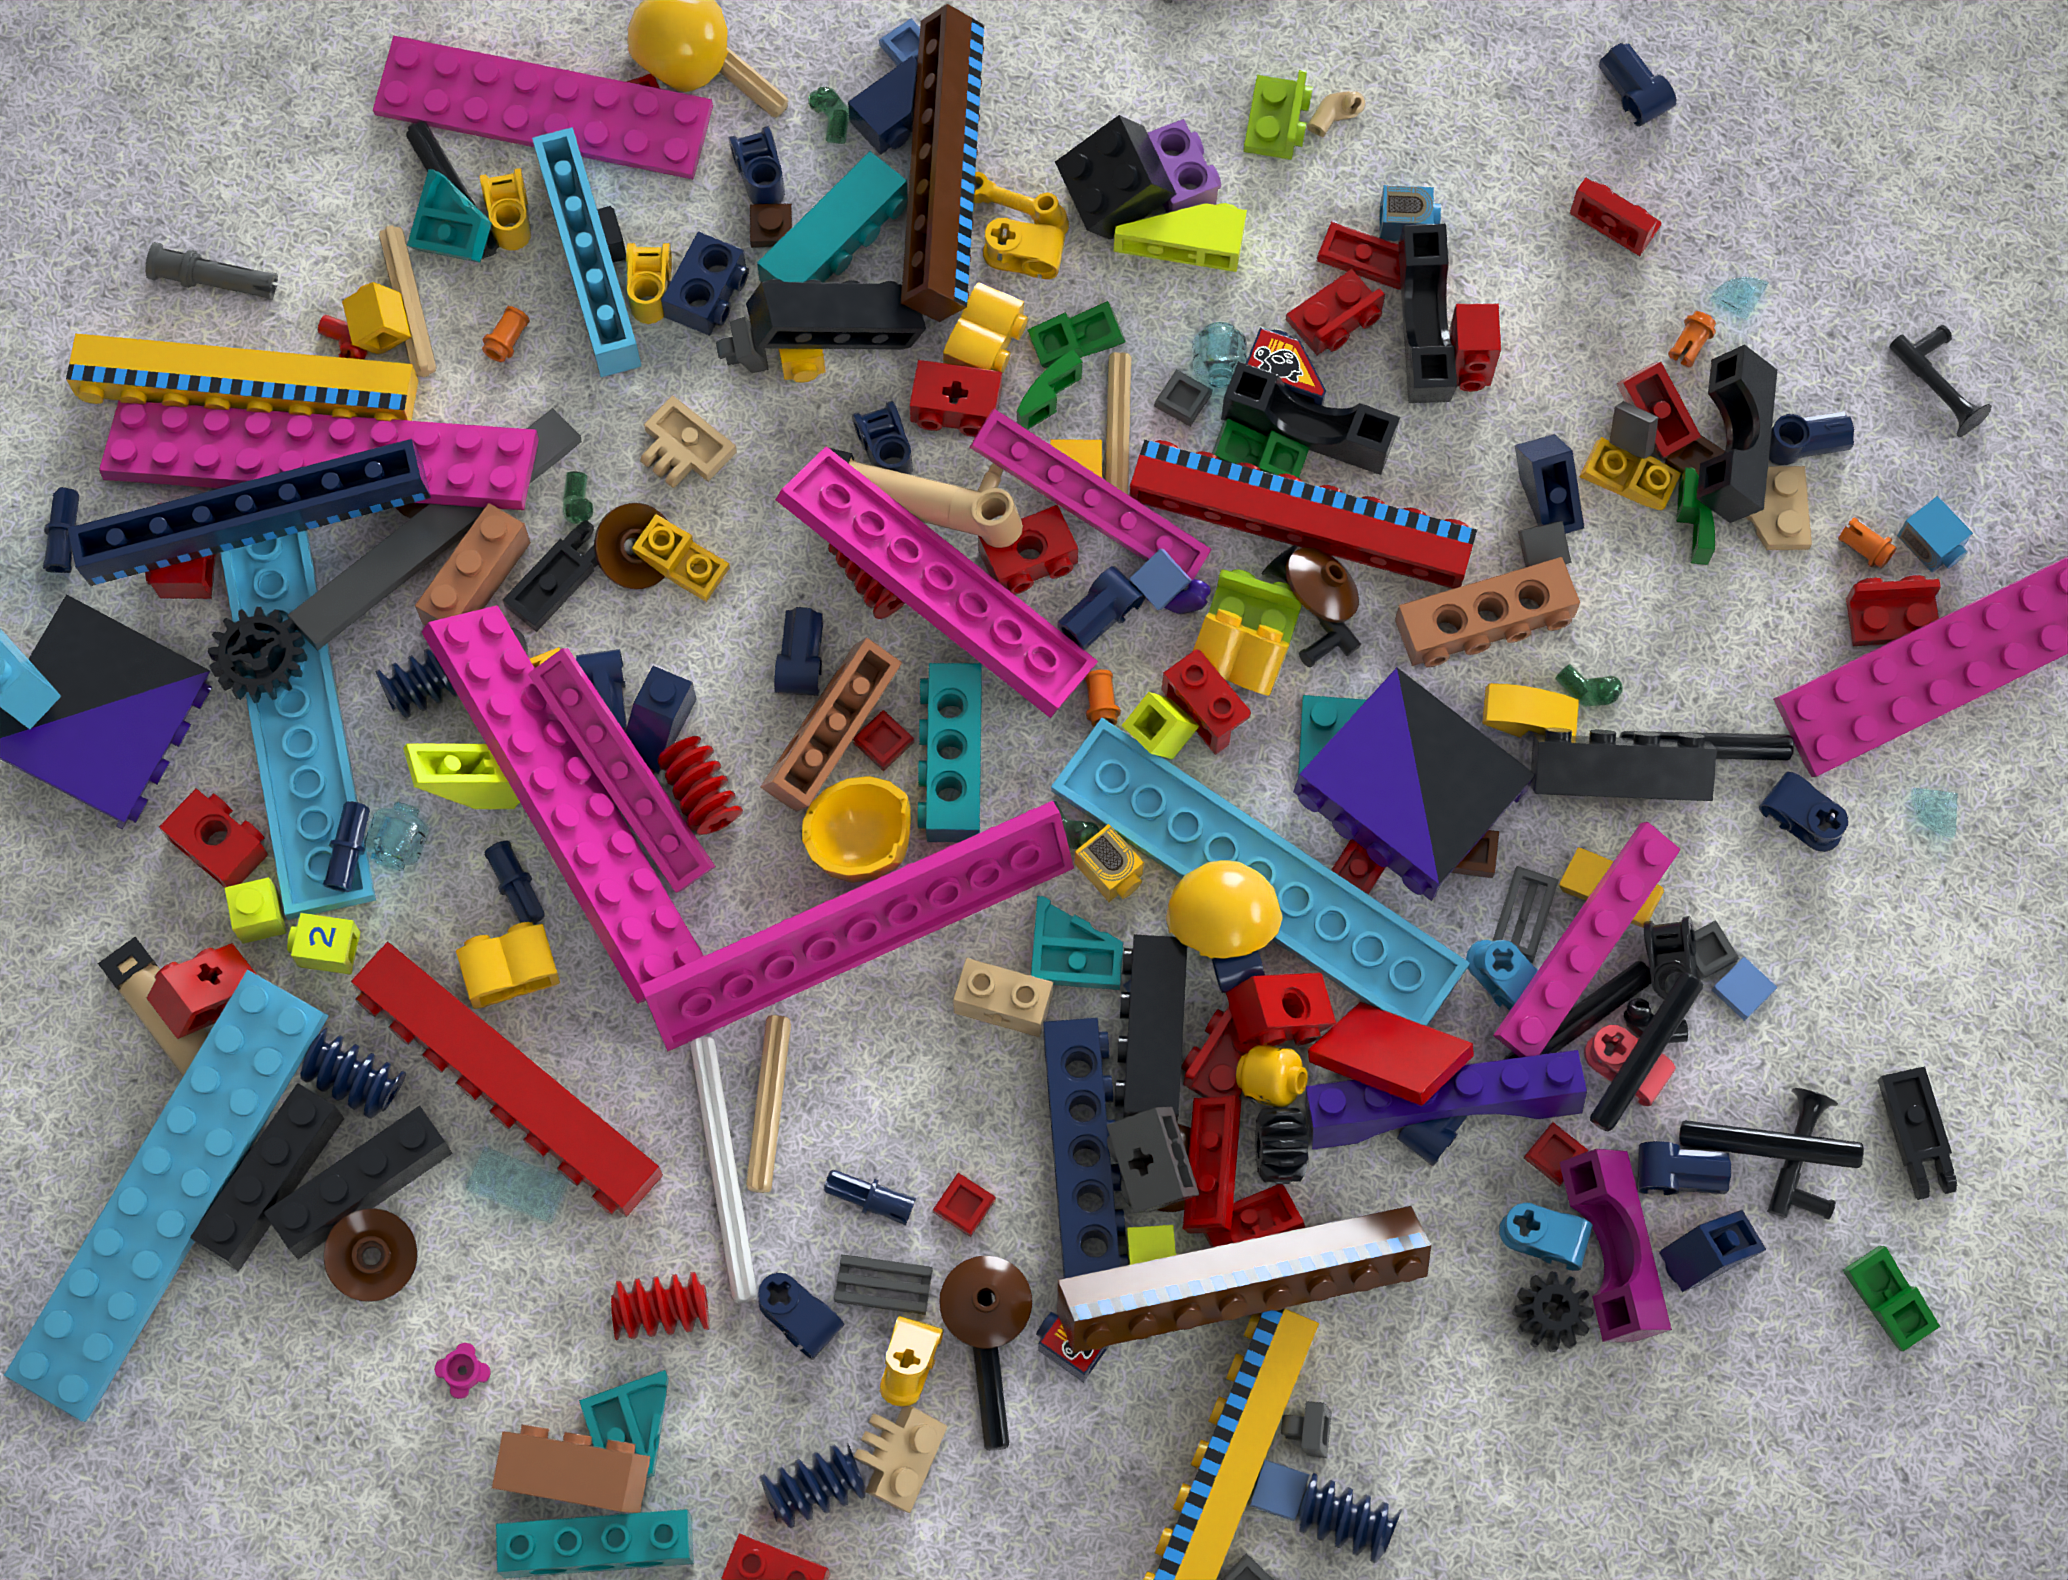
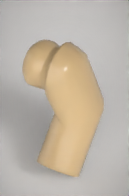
M1355 91L1327 95L1308 123L1307 129L1324 137L1334 121L1354 118L1364 110L1365 99L1363 95Z

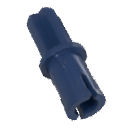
M60 487L53 493L50 523L44 527V532L47 534V545L43 569L47 572L70 573L72 570V548L68 527L76 526L79 493L74 489Z
M347 801L343 805L336 838L329 843V846L333 849L326 878L323 881V886L341 892L352 891V882L359 855L365 853V848L361 845L370 813L369 807L365 804Z
M510 841L497 842L487 848L484 855L500 882L498 890L501 895L507 896L520 923L532 922L535 925L545 917V912L530 885L532 877L530 873L523 871Z
M837 1170L829 1172L824 1184V1191L826 1193L862 1206L863 1214H867V1211L887 1217L904 1226L908 1222L916 1198L896 1192L878 1184V1179H874L871 1184Z

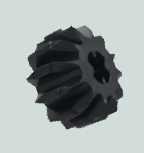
M1273 1106V1108L1261 1109L1258 1114L1256 1130L1254 1131L1255 1161L1257 1162V1172L1264 1182H1275V1184L1301 1182L1307 1171V1160L1309 1159L1308 1129L1306 1128V1118L1299 1108Z
M1551 1271L1547 1276L1546 1284L1542 1278L1535 1275L1529 1281L1532 1290L1522 1287L1518 1291L1517 1297L1524 1304L1516 1305L1513 1308V1315L1519 1318H1528L1518 1326L1517 1331L1519 1334H1525L1531 1329L1536 1332L1530 1342L1532 1347L1536 1348L1545 1337L1548 1338L1547 1347L1549 1352H1556L1558 1350L1560 1340L1566 1347L1571 1349L1577 1344L1575 1334L1586 1336L1590 1328L1583 1320L1591 1318L1594 1310L1589 1306L1579 1305L1588 1298L1589 1293L1587 1290H1580L1575 1294L1571 1291L1576 1281L1574 1277L1569 1276L1563 1285H1559L1557 1272ZM1550 1302L1558 1304L1556 1310L1560 1308L1563 1310L1557 1321L1549 1319L1551 1313L1545 1315L1543 1312Z

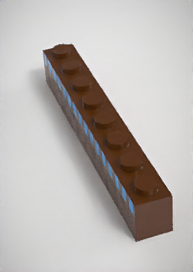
M949 4L942 6L920 21L901 304L939 323L967 308L969 298L970 251L973 228V202L976 189L975 170L978 154L977 137L980 120L982 56L984 52V24Z
M1412 1206L1061 1279L1058 1280L1057 1314L1073 1353L1101 1349L1109 1345L1137 1339L1143 1340L1160 1334L1189 1330L1197 1326L1225 1320H1235L1248 1315L1271 1310L1277 1311L1285 1307L1313 1301H1323L1331 1297L1359 1291L1365 1292L1373 1288L1424 1278L1428 1276L1432 1245Z

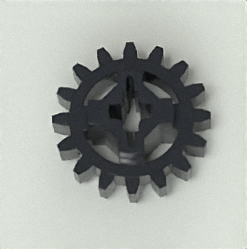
M257 606L254 616L248 617L246 612L241 609L238 611L239 621L236 623L227 618L223 620L227 629L225 633L213 632L212 637L219 646L208 648L210 658L215 661L209 665L215 677H220L218 682L224 691L232 688L236 699L241 700L249 692L253 702L259 703L261 693L267 692L269 697L275 700L277 699L276 688L282 686L288 691L292 689L288 680L290 676L302 677L303 672L297 663L307 661L304 649L300 648L306 643L301 632H295L297 628L293 620L289 618L283 621L279 610L275 609L269 617H266L262 607ZM260 651L261 656L255 658L254 653ZM249 675L256 679L245 678V676Z

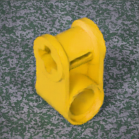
M521 168L514 169L513 174L488 178L486 174L479 175L489 220L492 222V231L499 246L506 250L523 248L531 238V226L527 210L528 199ZM510 223H517L516 225L511 227H504Z
M997 218L992 220L985 229L986 243L983 248V258L990 267L997 270L1026 274L1034 278H1038L1039 274L1042 275L1041 279H1053L1059 273L1065 234L1062 230L1051 225H1037L1009 218ZM1003 229H1007L1006 236H1002ZM999 242H1004L1006 245H1000ZM998 253L1002 254V260H998Z
M628 243L626 251V288L631 314L641 323H656L664 317L661 299L669 286V281H671V244L663 243L662 247H636L635 243ZM645 296H654V297H655V298H653V299H651V300H647V301L640 300V299H642V298L645 297Z
M902 1316L898 1317L886 1353V1368L879 1390L882 1398L888 1403L904 1407L918 1401L929 1371L934 1367L936 1361L934 1356L938 1344H941L943 1328Z

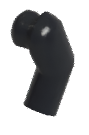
M1642 998L1629 1001L1624 1012V1020L1627 1027L1638 1037L1642 1036L1654 1017L1649 1007V1002ZM1685 1019L1682 1020L1668 1043L1688 1041V1026Z

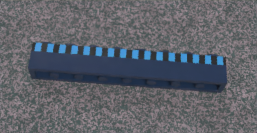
M409 439L68 527L75 568L90 586L429 499L431 495L422 458L413 440Z

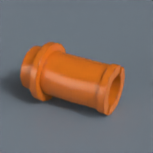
M507 306L492 333L484 336L483 352L497 362H504L507 357L511 358L514 354L513 346L523 329L530 322L529 317L520 309Z
M1695 311L1693 315L1685 318V328L1673 348L1668 352L1669 357L1677 361L1683 350L1687 348L1688 351L1681 361V364L1686 367L1693 366L1694 360L1707 339L1713 338L1716 334L1714 329L1716 321L1701 311Z
M1854 517L1848 523L1850 527L1845 526L1838 540L1846 543L1867 558L1869 566L1877 565L1882 569L1892 558L1897 547L1891 544L1892 539L1889 536L1885 539Z
M1094 670L1085 677L1089 700V709L1086 711V717L1091 721L1093 727L1096 726L1101 718L1116 725L1118 722L1117 718L1121 714L1120 707L1115 705L1113 674L1109 670Z

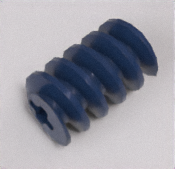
M428 648L424 650L425 663L422 665L412 655L408 657V671L406 672L396 662L391 664L392 678L390 679L380 670L375 671L392 710L397 709L406 719L411 717L410 703L412 702L421 711L427 710L426 696L428 695L438 704L443 703L444 688L454 697L458 696L434 653Z
M328 1028L323 1029L306 1053L300 1079L309 1083L317 1077L316 1088L321 1092L327 1091L333 1086L332 1097L337 1101L343 1100L349 1095L348 1106L353 1110L360 1108L365 1103L364 1115L369 1119L374 1118L381 1111H385L400 1090L406 1077V1072L402 1070L395 1078H388L391 1067L390 1063L386 1062L377 1071L372 1069L375 1059L374 1054L370 1053L360 1062L357 1060L359 1051L357 1044H354L344 1053L341 1051L344 1037L339 1035L328 1044L325 1042Z
M848 1442V1454L846 1455L836 1445L830 1446L829 1462H826L818 1452L813 1453L812 1469L810 1470L800 1459L796 1460L795 1476L793 1477L782 1466L777 1468L776 1484H773L765 1474L760 1475L761 1484L776 1522L777 1519L781 1518L790 1529L795 1527L796 1511H799L807 1521L813 1519V1504L815 1503L827 1514L830 1512V1497L832 1496L842 1506L848 1505L849 1489H852L860 1499L866 1497L865 1485Z
M1313 1472L1297 1513L1299 1517V1532L1306 1533L1315 1523L1317 1524L1318 1540L1323 1541L1331 1531H1334L1335 1547L1341 1548L1351 1538L1353 1539V1554L1358 1556L1368 1545L1370 1546V1561L1376 1563L1387 1550L1402 1509L1392 1519H1389V1504L1383 1501L1372 1512L1371 1496L1367 1494L1357 1504H1353V1489L1347 1487L1339 1497H1336L1335 1481L1331 1479L1319 1490L1317 1489L1318 1475Z

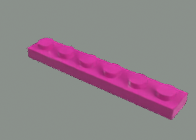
M996 409L991 411L969 447L1146 562L1159 549H1164L1193 580L1212 550Z
M562 648L530 671L528 675L676 893L681 892L714 869L716 866L570 650Z
M1649 822L1640 823L1494 1033L1493 1036L1518 1057L1541 1054L1681 849Z

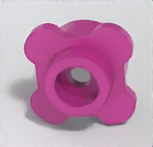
M470 1343L459 1344L456 1350L450 1352L445 1359H440L435 1364V1374L437 1377L446 1380L450 1386V1394L456 1399L466 1398L473 1386L479 1382L484 1383L488 1381L491 1375L490 1367L486 1363L479 1361L475 1356V1347ZM466 1367V1374L460 1375L458 1373L459 1368Z

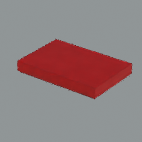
M1359 1002L1308 1049L1309 1063L1421 1106L1474 1056L1473 1043L1363 1002Z

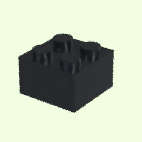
M1121 115L1116 116L1055 161L1086 230L1107 239L1114 238L1116 226L1142 220L1177 195L1145 127Z

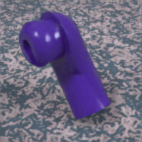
M1193 579L1189 583L1187 590H1182L1164 608L1176 614H1186L1202 610L1208 603L1206 598L1210 595L1211 588L1205 582Z

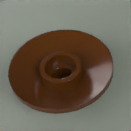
M642 503L623 504L609 511L599 523L594 539L595 556L602 572L613 583L623 588L636 590L654 586L665 578L663 574L650 566L636 553L632 555L627 554L624 548L627 539L631 540L633 544L636 543L655 514L667 520L657 509Z
M1311 547L1300 548L1288 558L1286 563L1288 584L1297 600L1309 612L1320 619L1333 623L1345 622L1356 613L1359 607V593L1356 584L1349 572L1338 560L1322 550Z
M367 1208L348 1214L333 1227L324 1246L323 1259L330 1281L340 1292L355 1300L375 1302L392 1297L407 1285L417 1265L418 1249L411 1229L401 1218L386 1210ZM369 1248H377L381 1253L379 1262L374 1265L366 1264L363 1259L364 1252Z
M994 1256L973 1257L958 1264L946 1277L940 1292V1313L949 1332L962 1343L980 1349L997 1348L1014 1340L1026 1327L1032 1310L1031 1289L1023 1273L1012 1263ZM983 1291H989L994 1295L995 1301L990 1306H982L977 1301V1296Z

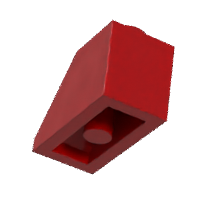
M1662 362L1652 363L1616 383L1625 402L1659 417L1654 447L1662 458L1701 438L1694 421Z

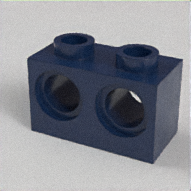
M698 231L661 299L665 318L709 336L716 324L722 326L727 320L731 309V303L728 302L734 290L741 291L749 275V268L746 267L744 249ZM714 266L726 267L720 272L709 271ZM696 300L707 301L705 305L700 307L690 305Z

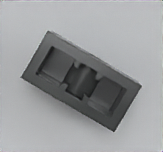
M1156 1107L1107 1124L1110 1134L1107 1138L1108 1149L1114 1161L1119 1164L1123 1177L1121 1181L1122 1195L1126 1203L1132 1206L1134 1214L1151 1212L1199 1195L1172 1107ZM1151 1154L1153 1163H1150L1146 1168L1145 1160L1149 1159Z

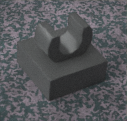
M746 317L730 321L732 337L723 338L716 342L718 357L720 359L726 358L727 365L741 363L751 373L769 370L765 348H756L750 321Z
M1306 1401L1304 1417L1283 1415L1281 1434L1285 1435V1439L1302 1441L1301 1449L1308 1456L1327 1458L1332 1411L1325 1403Z

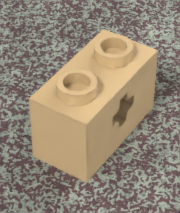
M966 958L953 998L954 1013L1040 1038L1043 1022L1046 1020L1053 997V982Z

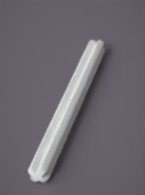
M702 1037L692 1040L690 1046L731 1294L735 1303H745L757 1298V1289L716 1045L712 1037Z

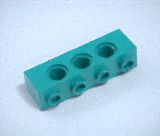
M929 663V678H920V704H928V719H919V745H927V760H919L918 786L927 787L926 802H918V829H926L927 842H961L980 833L982 664ZM947 706H955L962 711L960 715L954 718H946L939 713ZM946 747H955L961 751V754L955 759L948 760L942 758L939 752ZM946 788L956 789L961 794L954 801H944L938 797V794Z
M688 1509L496 1524L497 1573L504 1579L694 1564L692 1516Z

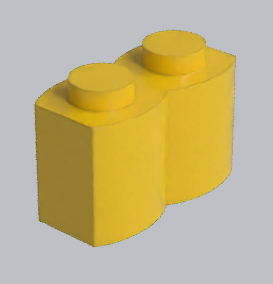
M978 282L968 298L967 308L963 309L961 317L946 343L943 351V363L999 371L1003 374L1011 352L1006 349L1012 338L1016 340L1021 338L1027 325L1028 317L1024 315V301Z
M1218 609L1216 615L1208 613L1203 621L1193 651L1199 649L1225 680L1248 690L1270 696L1290 643L1282 640L1284 634L1264 625H1259L1257 630L1250 629L1241 625L1242 617L1225 610Z
M532 922L518 923L507 930L508 933L501 937L490 938L489 935L475 936L466 940L464 946L456 950L473 1009L487 1007L560 983L543 924L534 925Z

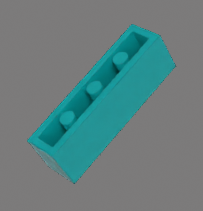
M869 151L757 262L759 281L764 282L770 279H781L783 282L820 280L824 283L833 273L836 275L842 274L850 265L852 254L861 245L864 247L870 246L878 237L881 230L880 226L889 217L896 219L904 212L908 205L907 180Z

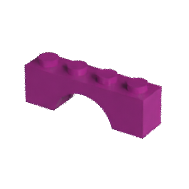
M1594 1149L1559 1162L1570 1207L1593 1224L1592 1229L1598 1239L1603 1255L1604 1277L1602 1285L1592 1296L1602 1341L1635 1342L1671 1331L1672 1328L1628 1151Z

